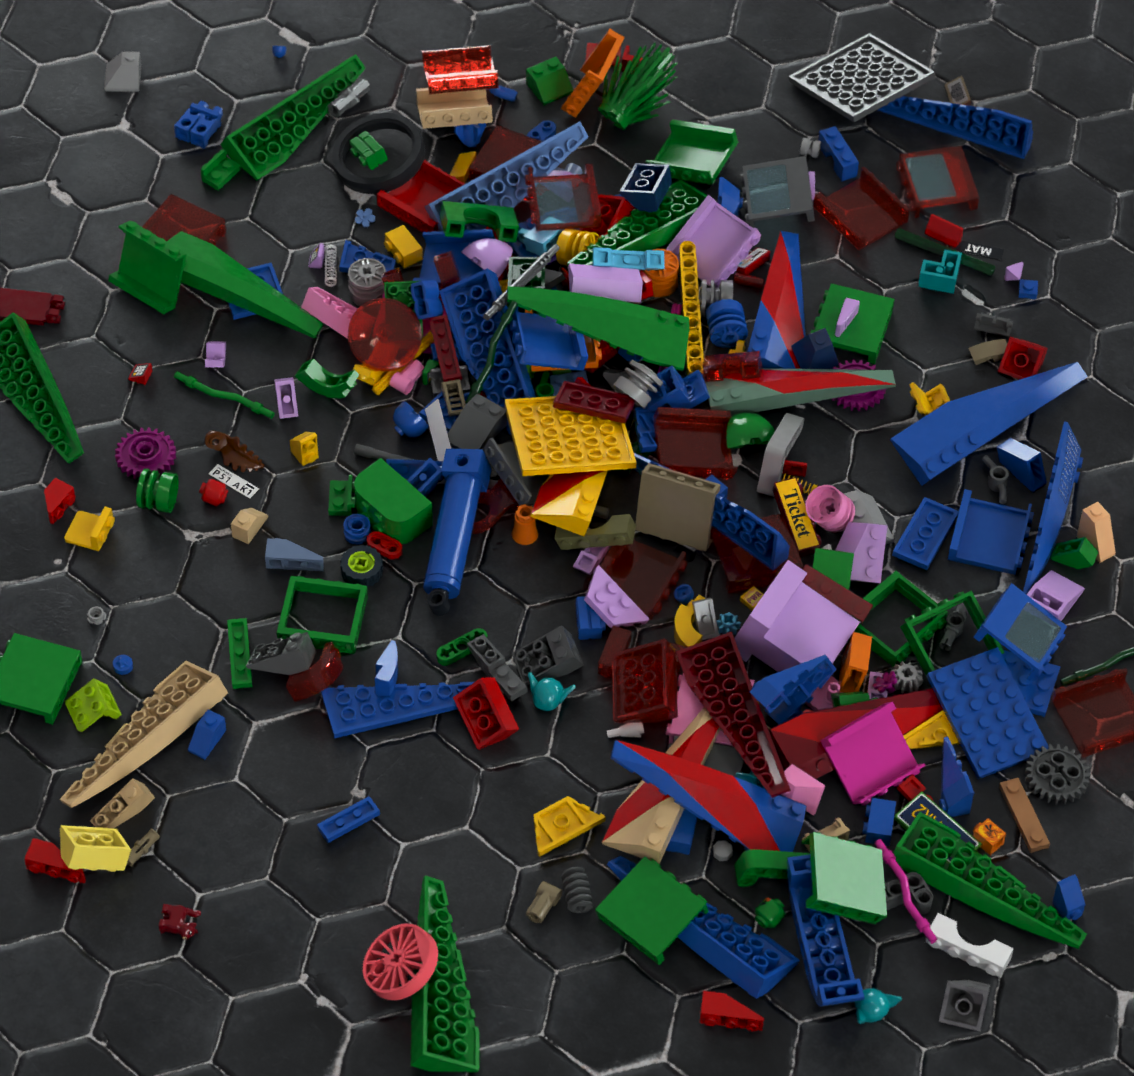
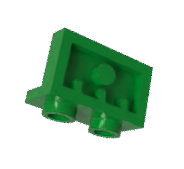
M222 149L207 164L202 166V181L219 191L241 170V165L228 158L226 150Z
M349 475L348 481L330 480L329 515H352V508H356L355 497H353V493H355L353 475Z

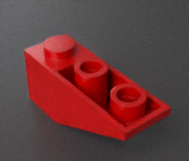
M32 839L24 858L27 869L34 873H45L54 878H65L74 883H85L84 870L68 868L61 858V850L51 842Z
M703 991L700 1023L708 1026H726L730 1029L744 1028L749 1031H763L764 1018L725 993Z

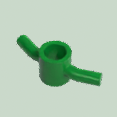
M547 371L543 372L540 384L536 387V397L554 396L553 386L547 383L550 373Z

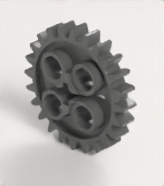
M1049 744L1048 750L1042 746L1041 752L1035 750L1034 755H1030L1029 761H1027L1025 766V782H1029L1028 788H1034V795L1040 793V799L1047 797V803L1054 799L1056 805L1059 800L1066 804L1067 799L1071 802H1074L1075 797L1080 799L1081 794H1085L1086 787L1089 786L1091 776L1089 774L1090 767L1086 766L1087 761L1081 760L1082 754L1074 755L1075 749L1069 752L1068 746L1061 749L1059 744H1057L1056 748Z

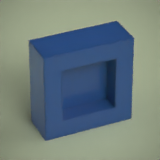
M1020 279L1018 298L1037 299L1038 281Z

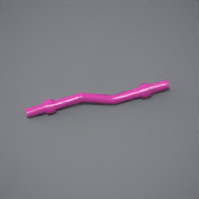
M881 839L877 840L874 844L878 849H882L883 861L885 864H889L900 880L904 906L916 921V927L919 931L925 934L931 944L935 943L938 939L931 930L930 923L921 916L912 903L908 878L895 860L896 856L891 850H888Z

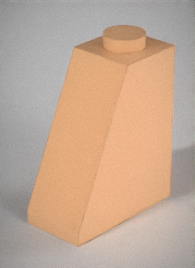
M1096 502L1082 510L1077 538L1086 537L1098 550L1096 559L1101 563L1114 556L1116 552L1110 514L1099 502Z

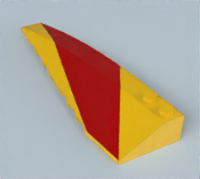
M607 471L550 475L540 487L530 517L585 536Z

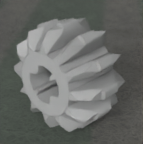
M903 661L900 665L895 664L893 670H891L895 672V677L898 680L896 684H893L895 691L901 690L903 694L905 691L911 693L919 690V686L923 683L922 670H918V664L912 666L911 661L908 664H905Z

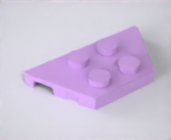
M598 565L593 571L594 575L590 581L589 590L584 601L610 628L632 626L634 623L646 624L650 620L646 614Z

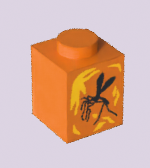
M988 818L983 823L979 822L973 829V837L981 843L980 848L990 856L1004 844L1006 833Z

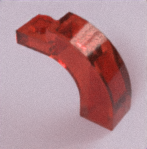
M333 642L325 643L321 658L309 670L289 675L286 687L294 702L321 692L341 674L344 666L340 660V651L335 648Z

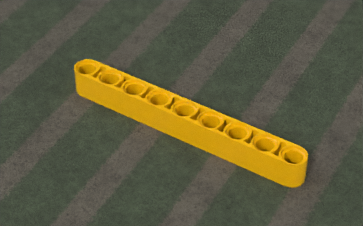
M684 241L679 247L682 313L683 316L689 317L686 373L688 376L699 369L704 376L696 247L693 242Z

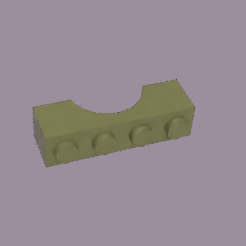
M630 514L612 515L603 526L596 529H587L585 536L557 527L555 540L561 550L615 545L623 546L633 544L636 524Z

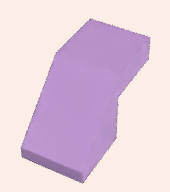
M208 341L206 343L205 367H224L226 341Z

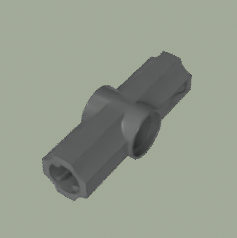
M360 78L351 86L341 91L338 97L328 105L330 115L337 118L347 109L356 105L360 98L370 90L369 82Z

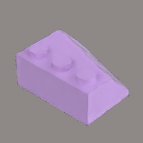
M848 522L836 551L854 553L850 581L873 584L881 583L887 525Z

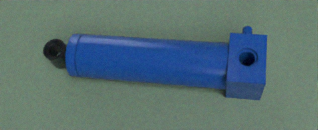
M446 449L443 465L439 466L442 469L441 472L446 482L423 584L425 592L428 593L427 602L433 614L437 616L447 614L450 610L448 599L456 598L460 593L480 492H487L492 471L483 449Z

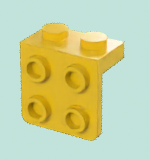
M912 382L910 384L912 389L910 394L917 401L916 408L921 415L925 414L926 416L950 401L942 384L937 385L926 393L915 383Z
M104 507L100 516L78 511L64 537L65 542L100 551L115 522L112 508Z

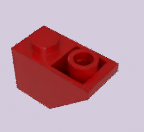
M54 478L44 490L50 523L54 524L57 519H60L64 511L73 505L76 499L74 487L57 478Z

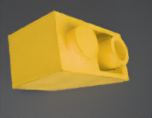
M304 432L290 440L291 453L302 466L312 463L319 458L317 434L315 432Z

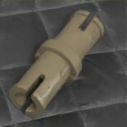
M150 829L140 841L137 840L134 843L127 861L129 866H133L143 854L146 855L149 852L148 849L160 838L155 830ZM145 842H147V844H146L138 853H136V851H137Z

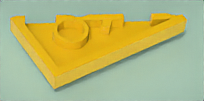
M943 710L903 736L910 749L942 746L943 739L947 736L952 745L960 744Z

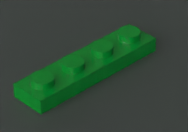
M247 618L227 620L232 688L252 687L251 669L246 667L250 659Z

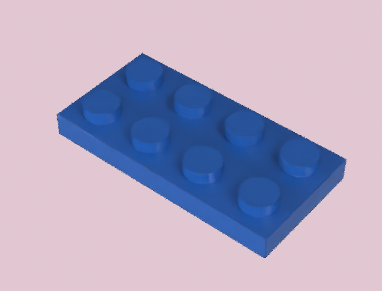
M924 497L895 546L892 556L928 570L955 523L959 511Z

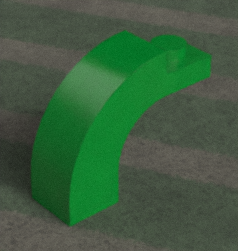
M313 358L302 364L295 377L306 387L318 394L340 399L345 398L357 384L356 380L360 374L356 370L343 375L333 374L324 369Z

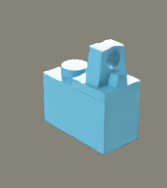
M548 218L539 227L535 226L531 230L521 228L518 231V239L525 244L527 251L541 256L543 252H547L557 243L560 233L567 229L566 224Z

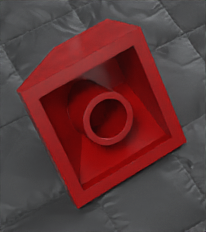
M1010 337L998 372L1017 379L1036 375L1043 364L1048 348L1033 342Z

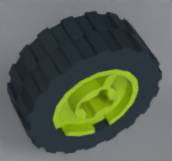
M368 545L353 546L347 549L340 560L341 576L346 583L361 584L367 587L373 586L382 577L383 559L381 554L375 548H371Z

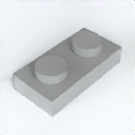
M712 598L693 601L692 606L697 632L703 635L702 640L719 636Z

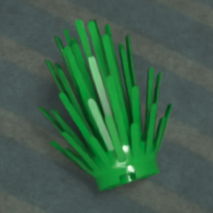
M654 42L639 63L641 56L646 50V46L643 49L640 46L632 61H628L615 90L614 88L622 68L621 63L618 65L619 56L616 59L609 88L607 74L604 78L602 103L598 110L606 119L609 118L621 130H625L630 124L660 116L658 114L650 116L651 113L649 112L670 103V101L657 104L658 101L669 95L665 93L659 97L657 94L677 78V76H674L668 80L676 72V70H671L677 63H673L664 71L676 55L669 53V47L663 52L659 51L662 43L649 57L651 51L656 46V42Z

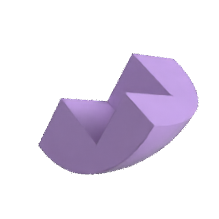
M488 238L469 244L462 250V253L483 270L488 268L496 273L497 278H499L508 265L509 257L512 256L513 250L510 245L501 240Z

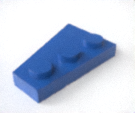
M345 240L339 272H348L351 264L359 259L372 258L384 265L386 277L393 278L396 259L378 252L372 253L367 251L366 247H357L352 245L350 241Z

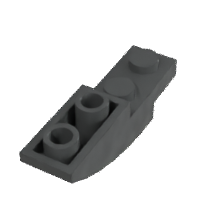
M484 634L467 643L469 650L487 677H495L502 694L504 693L513 701L528 692L527 686L505 663V657Z

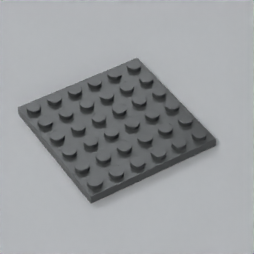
M868 33L790 75L789 82L852 122H856L936 77L933 70Z

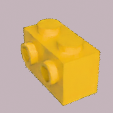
M404 225L385 233L384 246L386 250L393 254L396 262L400 263L403 268L423 260L422 247Z

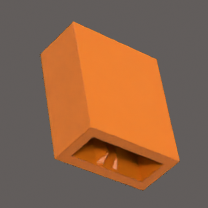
M856 632L852 633L841 660L838 683L840 685L839 692H859L868 672L871 636Z

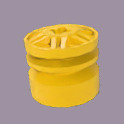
M570 228L564 229L556 243L560 247L556 252L558 263L562 266H567V262L578 253L587 251V246L590 244L595 245L598 242L599 235L595 232Z

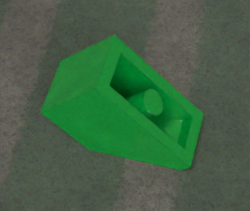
M1086 537L1057 543L1050 558L1055 562L1072 568L1082 569L1093 566L1098 550Z

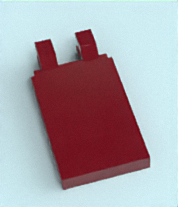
M0 288V321L14 312L23 318L27 324L44 326L45 322L60 323L61 316L58 309L64 310V296L52 295L46 292Z

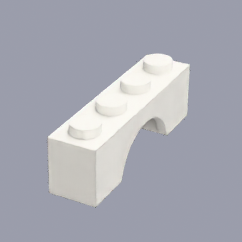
M937 914L930 928L938 940L931 944L926 937V943L933 948L947 952L952 957H958L966 961L971 966H977L990 975L1002 977L1011 960L1014 948L997 940L982 946L969 944L958 934L956 921L942 914Z

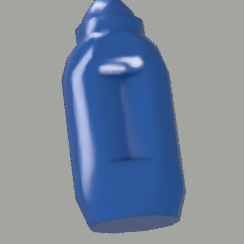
M500 85L486 86V90H489L496 97L508 101H515L518 92Z

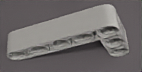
M786 413L768 442L757 486L758 493L775 497L772 491L774 483L781 480L785 459L802 431L803 417Z

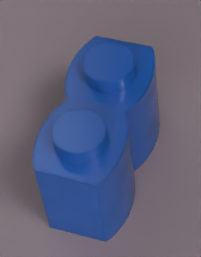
M436 280L412 283L411 294L415 301L414 308L418 320L442 316L443 306L439 299V286Z

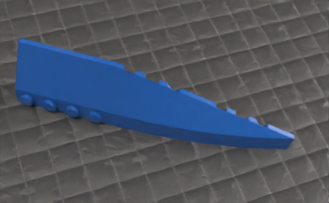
M488 268L439 290L460 357L476 380L486 365L490 340L501 322L502 314L506 313L508 309L506 305L489 320H485L483 317L492 307V303L502 294L496 273ZM507 324L497 343L493 367L482 386L484 387L483 391L487 396L486 398L505 408V399L536 397L527 366L519 364L518 357L515 356L516 347L515 343L512 342L513 332L510 331V324ZM507 418V426H506V428H507V431L509 432V434L512 436L511 430H510V426H509V422H508V418Z
M1075 362L946 402L892 437L890 441L920 485L923 486L1088 376L1080 364Z

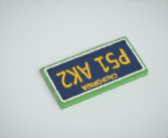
M922 791L894 816V820L907 831L918 813L922 812L958 832L964 842H971L976 846V851L981 847V843ZM948 857L946 862L950 864L953 858Z

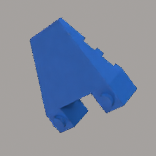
M822 655L764 677L752 686L750 693L765 708L764 711L779 725L802 713L801 707L806 701L810 703L813 700L811 696L817 687L821 689L836 671V668L826 655Z

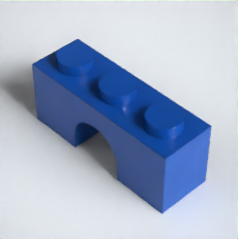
M836 126L819 131L820 149L825 157L832 155L834 171L841 182L857 177L859 161Z

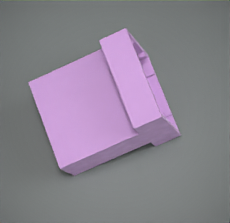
M787 560L734 639L742 660L747 662L753 654L771 668L780 672L822 655H826L833 663L860 621L804 584L802 581L807 572Z

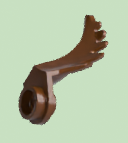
M211 430L205 435L204 441L206 446L222 453L225 466L232 463V469L236 471L240 466L241 472H245L246 468L248 472H252L253 469L258 471V469L264 468L262 459L258 460V455L252 456L254 451H246V444L239 445L240 438L238 436L230 437L226 433Z

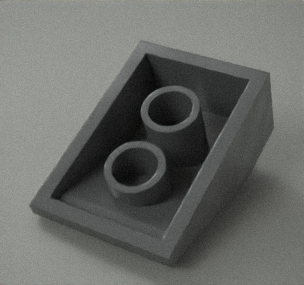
M477 393L465 405L447 433L450 446L456 449H483L490 438L494 439L507 426L506 409Z

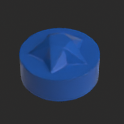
M681 584L675 589L674 597L680 604H687L693 599L694 591L690 585Z
M127 655L117 656L113 660L114 671L120 675L130 673L133 669L132 659Z

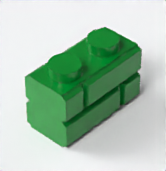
M366 131L349 142L352 147L350 149L351 154L354 158L358 157L363 167L367 166L370 170H373L388 159L384 148Z

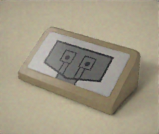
M963 76L944 84L950 103L971 105V98Z

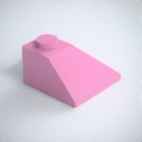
M792 764L784 771L791 791L781 795L806 805V811L814 816L825 785Z

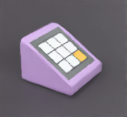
M320 243L311 253L309 268H322L325 256L323 243Z

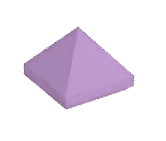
M1023 262L1006 267L1005 281L1020 280Z

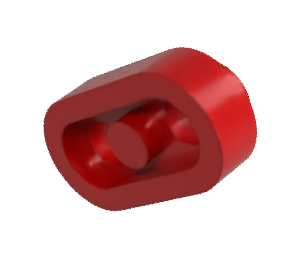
M379 531L371 532L367 536V545L375 548L382 556L388 559H397L402 555V544L398 540Z

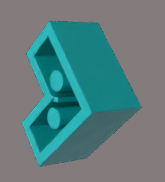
M944 249L941 263L923 259L918 287L954 294L962 253Z

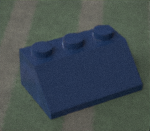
M635 163L620 190V195L639 211L657 212L672 184L670 166Z

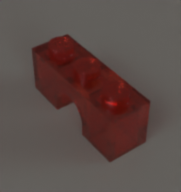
M760 351L705 356L703 362L705 382L724 381V377L732 373H740L742 379L761 377L762 362Z

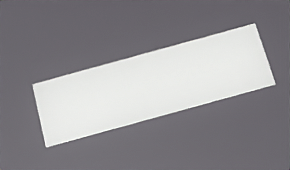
M437 399L425 409L437 459L438 461H443L446 449H451L439 399Z

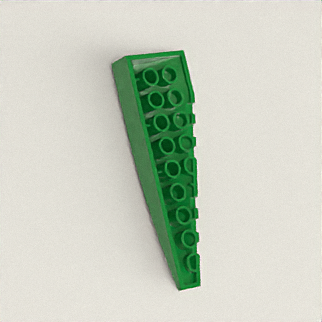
M922 812L918 813L893 852L896 856L895 860L902 870L907 873L915 872L920 874L927 884L999 920L1079 949L1087 933L1066 917L1061 918L1057 910L1052 906L1047 907L1040 901L1041 897L1036 893H1029L1022 882L1001 866L996 867L990 857L986 854L982 856L975 850L976 846L971 842H964L958 832ZM948 857L953 858L950 864L946 862Z

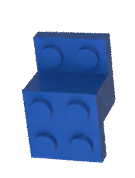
M672 365L656 374L663 382L661 387L652 384L658 391L654 393L647 390L646 392L651 397L650 402L647 404L651 412L668 403L678 416L710 398L703 375L699 369L682 378Z

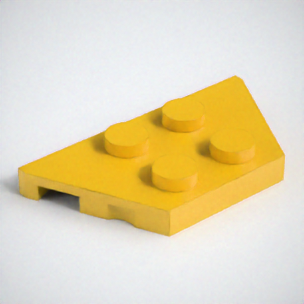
M569 796L535 813L534 826L538 856L540 857L605 822V815L602 813L598 815L591 811L590 807L578 803Z

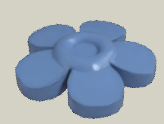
M367 208L365 213L360 209L356 212L358 217L355 218L356 224L362 223L363 227H369V222L373 223L376 218L372 215L371 209Z

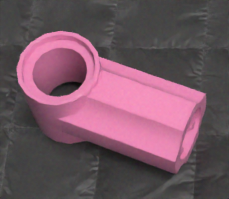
M412 360L401 373L396 372L392 376L390 386L405 395L409 394L413 389L414 382L422 375L424 366L420 361Z

